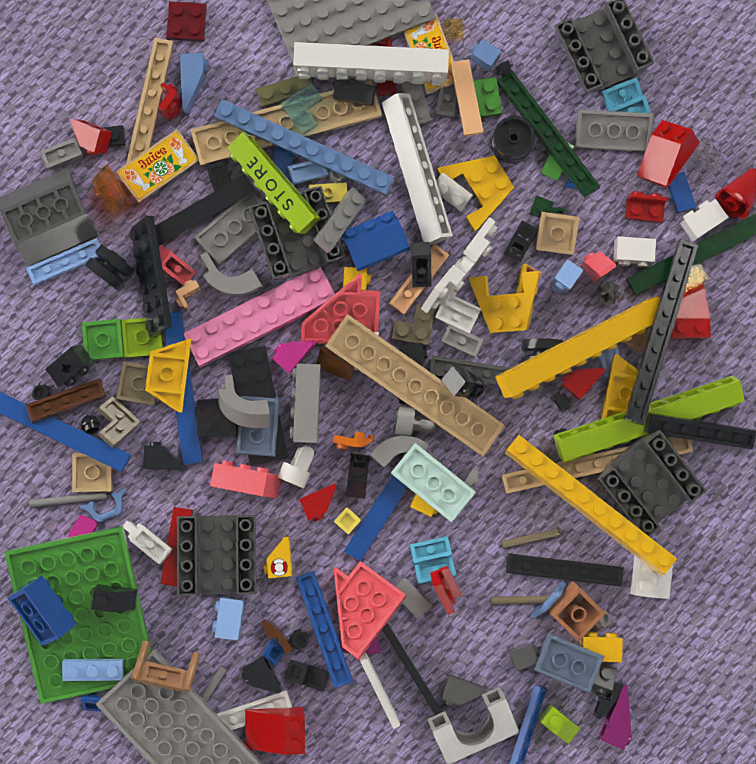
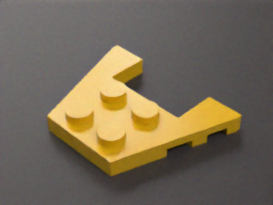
M495 156L437 168L439 175L444 173L452 180L463 175L481 204L482 208L466 216L474 232L480 228L514 189Z
M541 271L522 272L524 292L490 296L488 276L469 277L490 333L529 330L534 308L533 302L535 295H537V285L539 278H541Z

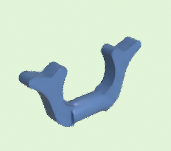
M126 489L111 494L116 500V507L111 511L98 514L95 511L94 501H90L88 505H80V508L87 510L99 522L119 516L123 510L122 498Z
M563 580L553 590L554 593L543 605H539L530 615L535 619L538 615L549 610L560 598L567 583Z

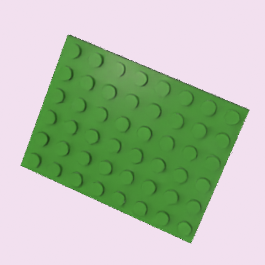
M123 526L4 552L14 593L32 580L43 576L50 583V588L55 595L61 598L63 606L73 615L76 625L62 637L41 646L20 617L41 704L111 689L120 681H63L62 661L64 659H124V677L135 667L142 642H150L139 592L137 591L134 610L117 612L91 610L94 589L98 584L138 589ZM151 644L147 655L152 651Z

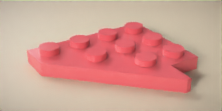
M362 274L357 275L302 322L301 341L316 340L317 344H327L347 314L372 332H378L381 291L361 290Z
M361 561L349 576L336 567L334 568L342 647L358 660L407 597L405 593Z

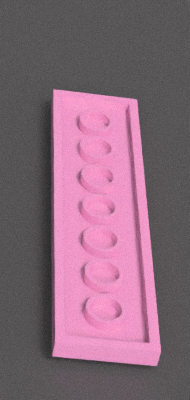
M320 267L306 272L185 332L184 336L186 339H191L190 349L201 368L317 310L335 293Z

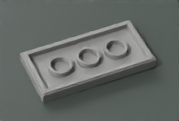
M577 109L574 148L646 152L652 135L654 114Z
M255 192L233 203L194 237L218 266L223 264L257 234L248 208L249 206L263 203Z

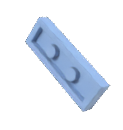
M64 659L62 661L63 681L122 680L124 677V659Z

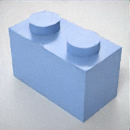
M567 259L550 282L551 289L559 295H565L579 278L583 269Z
M222 596L220 601H216L215 612L218 613L217 620H214L212 632H215L216 638L240 639L245 599Z

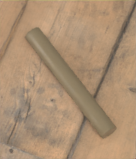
M557 528L504 540L501 543L504 549L560 535Z
M549 596L491 597V605L543 604Z

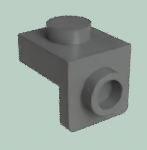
M601 664L591 692L598 697H608L613 691L617 669Z

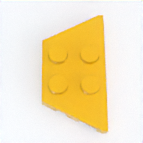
M191 339L150 352L145 391L179 413H182Z
M614 353L601 419L626 411L638 370L633 365Z

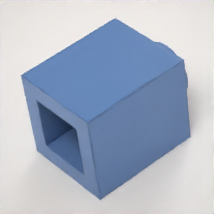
M482 39L479 44L476 43L470 52L472 53L471 61L490 72L499 59L501 50Z

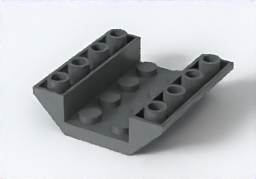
M612 0L607 2L602 10L576 21L570 18L554 26L585 93L605 90L638 75L655 63L625 0Z
M69 168L0 197L1 214L15 246L28 267L98 237L95 226L87 215L76 190V183Z
M322 186L304 190L301 194L321 218L306 234L295 233L289 226L290 222L278 214V208L275 205L268 204L267 201L248 207L273 280L292 278L320 267H327L346 258L340 239L328 253L313 241L331 216Z
M661 430L636 441L608 463L598 477L599 481L630 521L648 536L661 528L658 523L685 501L693 503L707 492Z
M256 515L177 517V596L236 593L237 595L257 594Z

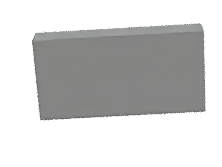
M405 577L395 585L396 588L406 594L407 597L402 603L417 619L431 606Z

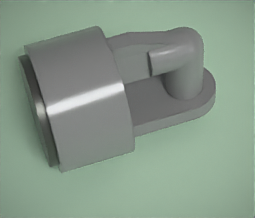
M397 407L393 429L395 434L411 436L412 430L423 432L435 430L436 424L426 417L415 416L414 408Z

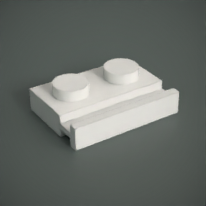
M455 296L451 302L447 300L443 306H440L435 319L470 333L481 308Z

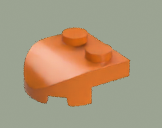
M355 431L354 439L334 435L333 443L337 445V449L348 451L349 447L363 448L374 441V435H368V438H365V433Z

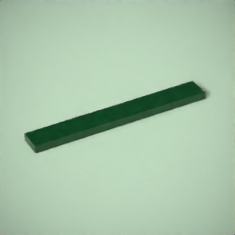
M511 71L509 74L498 79V86L520 115L533 126L535 135L582 197L585 199L600 189L598 182L515 73Z
M756 213L696 243L698 249L692 267L756 235ZM674 255L628 277L626 280L634 295L665 281Z

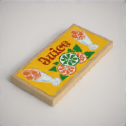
M435 14L436 19L403 33L408 48L449 50L446 82L442 83V85H431V82H423L422 85L426 95L439 91L442 87L446 88L454 85L450 63L455 61L437 14Z
M176 129L119 168L115 173L139 204L199 162V159Z

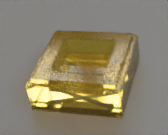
M462 18L443 20L446 39L463 38Z

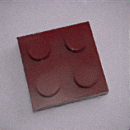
M169 1L167 40L204 42L207 4Z

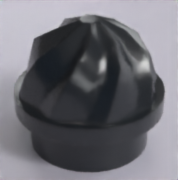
M86 415L82 419L81 429L85 433L93 434L100 430V420L95 415Z

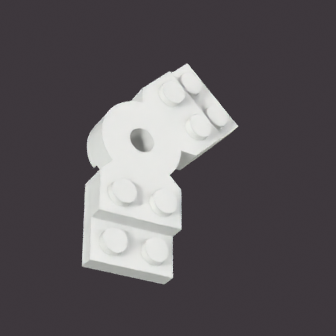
M491 217L488 218L463 252L466 256L463 255L435 286L421 308L424 312L428 313L431 308L436 309L439 304L443 306L447 300L451 302L457 295L455 291L458 292L463 286L464 279L482 256L486 257L491 251L492 247L490 245L492 242L486 237H490L495 233L498 228L495 226L498 223Z

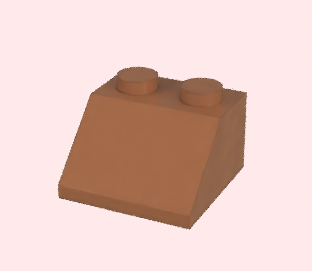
M573 581L566 587L560 598L547 610L578 642L606 614Z

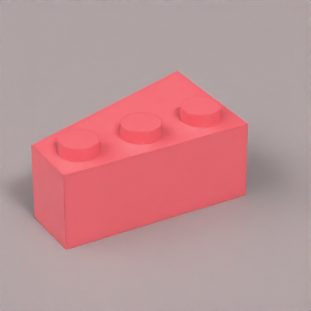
M222 461V464L214 463L210 486L278 498L281 481L278 480V475L268 473L269 469L257 467V471L251 470V466L240 464L239 467H233V462Z

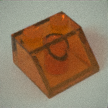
M108 164L105 165L92 180L95 186L92 189L98 198L102 197L104 201L102 206L107 214L111 212L115 217L134 205L115 173Z

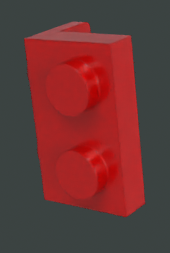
M162 82L160 86L165 94V98L158 107L163 117L170 122L180 114L182 100L175 86L170 83L166 85Z

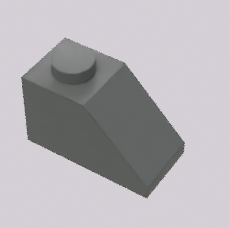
M448 673L441 698L444 699L445 704L455 707V704L463 705L486 693L487 689L482 685Z

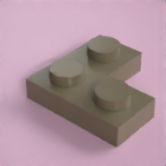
M416 305L413 323L394 321L391 340L414 344L422 343V345L429 346L435 309L431 308L426 313L421 309V305Z
M113 396L98 409L111 422L99 432V436L112 448L138 427L141 422Z

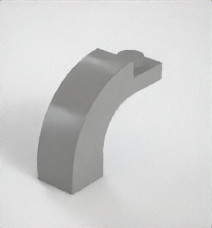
M207 251L200 255L202 258L200 264L205 272L209 270L203 276L210 286L218 292L232 297H244L263 289L253 269L237 277H228L217 270Z
M225 375V383H222L221 389H218L219 407L225 417L240 426L269 428L267 400L250 401L239 397L234 390L232 375Z
M396 436L379 444L370 456L384 468L392 458L398 454L407 453L415 443L424 450L430 445L412 436ZM430 451L428 452L433 458L438 460V458L433 453H431Z

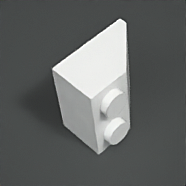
M634 556L630 594L669 599L673 565L665 575L660 576Z

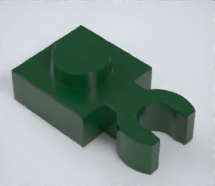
M536 195L529 214L540 218L541 212L556 214V212L564 213L565 209L562 207L553 208V201Z

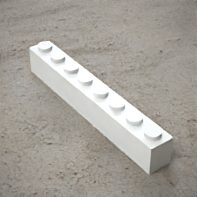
M397 93L382 102L384 113L423 242L438 244L453 235L411 96L406 93Z

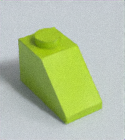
M551 703L538 717L543 725L568 744L581 729Z

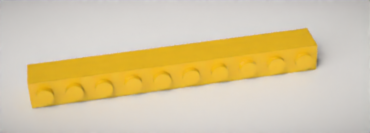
M659 296L648 298L495 376L504 398H520L524 395V391L528 389L532 391L539 388V383L543 381L545 383L556 379L555 375L559 373L563 375L570 372L572 366L576 365L578 367L587 363L586 359L589 357L593 359L602 355L601 351L605 349L609 351L616 348V343L620 341L621 343L627 342L632 339V335L645 333L647 327H652L660 301Z
M520 435L516 437L506 450V455L660 576L665 575L677 560L675 556Z

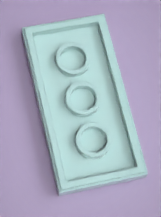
M416 443L391 472L393 476L451 523L476 493Z

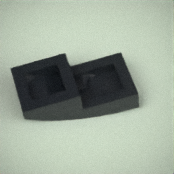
M336 80L333 99L335 101L353 102L355 105L373 106L376 87L358 82Z
M522 220L504 253L521 262L538 228Z
M291 659L284 678L323 692L330 674L325 670Z
M615 681L613 691L608 697H598L593 713L596 718L601 719L612 708L619 697L623 684Z

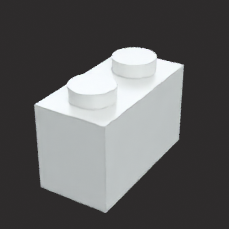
M716 199L711 202L706 200L698 206L700 208L694 213L692 210L683 216L684 220L680 224L692 242L729 218Z
M618 236L614 240L613 262L618 263L619 266L637 264V267H649V265L655 262L656 239Z

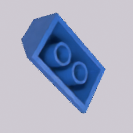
M394 211L384 213L381 216L349 228L342 234L345 247L357 271L411 249Z
M43 576L32 580L7 597L41 646L59 639L76 625L73 615L66 610L61 598L55 595L50 588V583Z

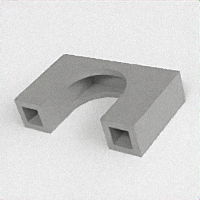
M500 687L482 694L488 708V719L476 731L463 733L455 730L446 711L427 719L447 764L456 762L520 733Z

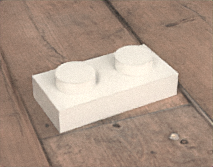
M444 173L436 181L441 197L460 212L473 196Z

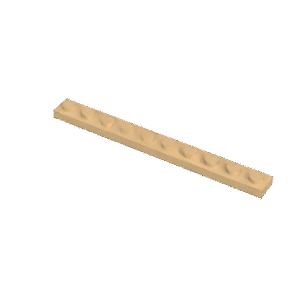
M667 437L679 455L693 452L691 440ZM630 446L590 456L578 457L572 462H556V464L574 478L603 472L608 463ZM527 470L501 475L505 494L544 485Z

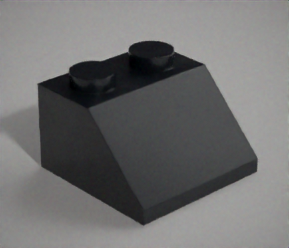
M219 398L197 400V437L208 438L238 435V424L230 421L222 413L219 407Z

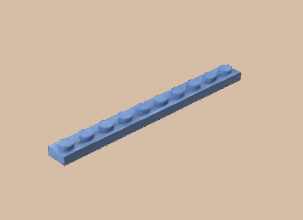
M223 99L214 114V118L385 196L394 180V177Z

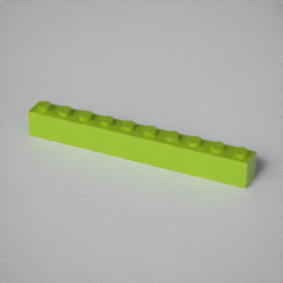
M729 376L651 402L648 412L697 420L702 418L703 415L715 414L720 412L721 409L733 408L738 406L739 403L745 402L741 381L734 376ZM624 411L555 434L553 437L558 456L564 462H572L578 457L590 456L596 451L608 450L614 445L626 444L638 437L643 438L649 435V433L644 432L646 420L642 426L624 420L626 412Z

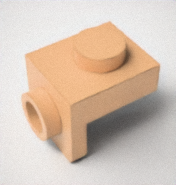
M189 280L182 284V288L176 290L178 296L175 299L180 307L184 306L188 310L190 307L185 298L202 289L196 280Z

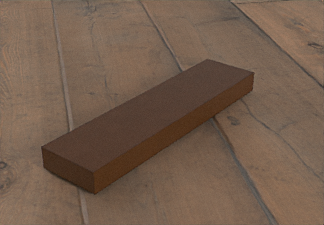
M99 378L31 402L25 406L30 420L34 424L106 398L107 396Z

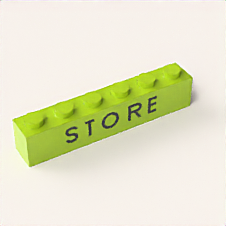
M242 132L227 147L231 152L230 157L242 165V171L248 177L251 176L253 178V184L260 191H264L267 201L278 208V214L290 222L289 226L295 233L306 234L321 219L250 134Z

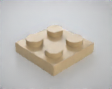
M541 212L535 249L574 255L580 217Z
M72 453V492L113 491V468L82 453Z

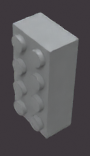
M297 363V368H293V380L296 382V388H292V399L295 401V407H291V419L294 420V427H290V438L293 439L295 444H318L322 373L320 364Z

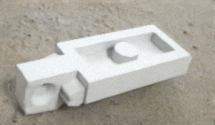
M126 521L123 525L124 529L130 533L128 536L130 541L159 565L164 562L173 550V548L144 525L138 523L136 526L131 521Z

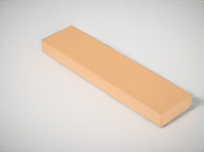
M469 59L451 62L450 67L464 137L483 134Z
M436 244L431 247L432 278L449 257V254ZM411 274L389 302V305L405 315L425 287L413 288Z

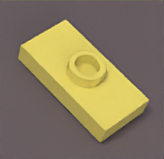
M347 182L309 185V189L322 186L327 204L340 203L347 193Z

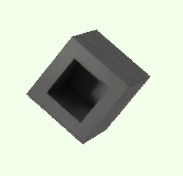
M530 642L508 650L516 671L535 665L540 655L537 647L533 646Z

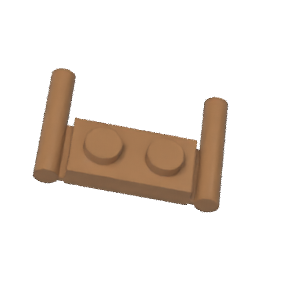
M143 641L131 679L175 691L183 690L184 692H190L201 654L193 652L188 671L146 662L145 659L150 642Z

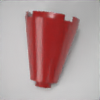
M750 168L716 193L715 199L718 200L727 216L733 219L737 217L744 219L749 215L756 200L755 168Z

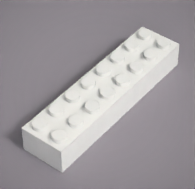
M294 42L293 66L295 76H299L300 79L317 77L320 80L336 78L337 80L344 81L355 79L358 82H365L368 79L374 80L377 83L389 80L397 84L410 81L412 84L417 85L423 84V82H431V85H442V83L446 82L448 74L449 50Z

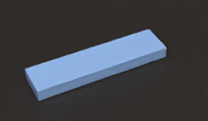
M95 238L27 267L26 269L33 285H39L79 268L90 257L100 259L95 252L100 246L98 239Z

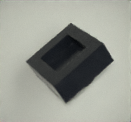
M123 125L104 127V129L112 131L108 147L126 145Z
M558 392L551 397L562 413L571 407L569 405L570 400L564 393Z

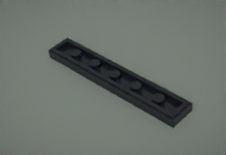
M244 174L155 225L158 245H162L254 192L255 189L247 175Z
M649 412L644 432L650 434L661 430L665 436L751 450H753L756 439V430Z
M511 553L507 555L506 573L622 587L624 567Z
M387 622L382 629L434 714L442 713L441 707Z

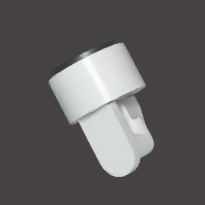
M309 446L299 447L291 464L283 463L277 476L278 480L299 489L304 488L310 476L307 470L313 459L314 450Z

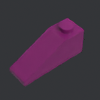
M623 684L615 704L609 710L599 735L602 741L623 750L630 744L632 739L628 686Z

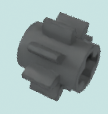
M602 281L601 287H598L596 293L599 294L598 300H601L605 305L609 303L615 304L616 299H619L621 295L618 292L620 286L613 283V281L606 283Z

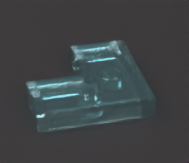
M310 83L282 102L281 107L303 136L318 126V123L308 109L323 99L314 85Z

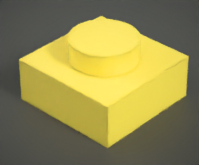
M346 507L334 522L349 534L361 519Z

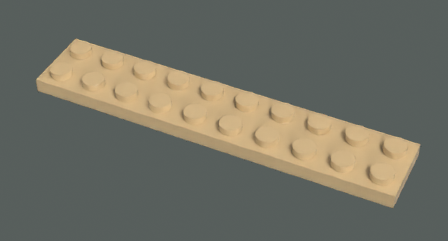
M372 80L361 82L373 86ZM334 90L252 112L307 138L382 117L376 93L373 106L355 105L353 102L335 101L333 99ZM222 121L190 129L201 167L232 159L230 157L231 152L227 147L244 131ZM251 135L263 150L275 146Z
M348 314L325 345L326 348L481 456L485 455L504 427L503 423L466 397L454 396L438 377Z

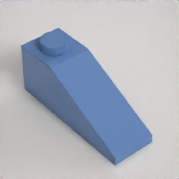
M203 53L180 54L182 107L185 115L190 113L206 78V71H209L208 59L204 58Z

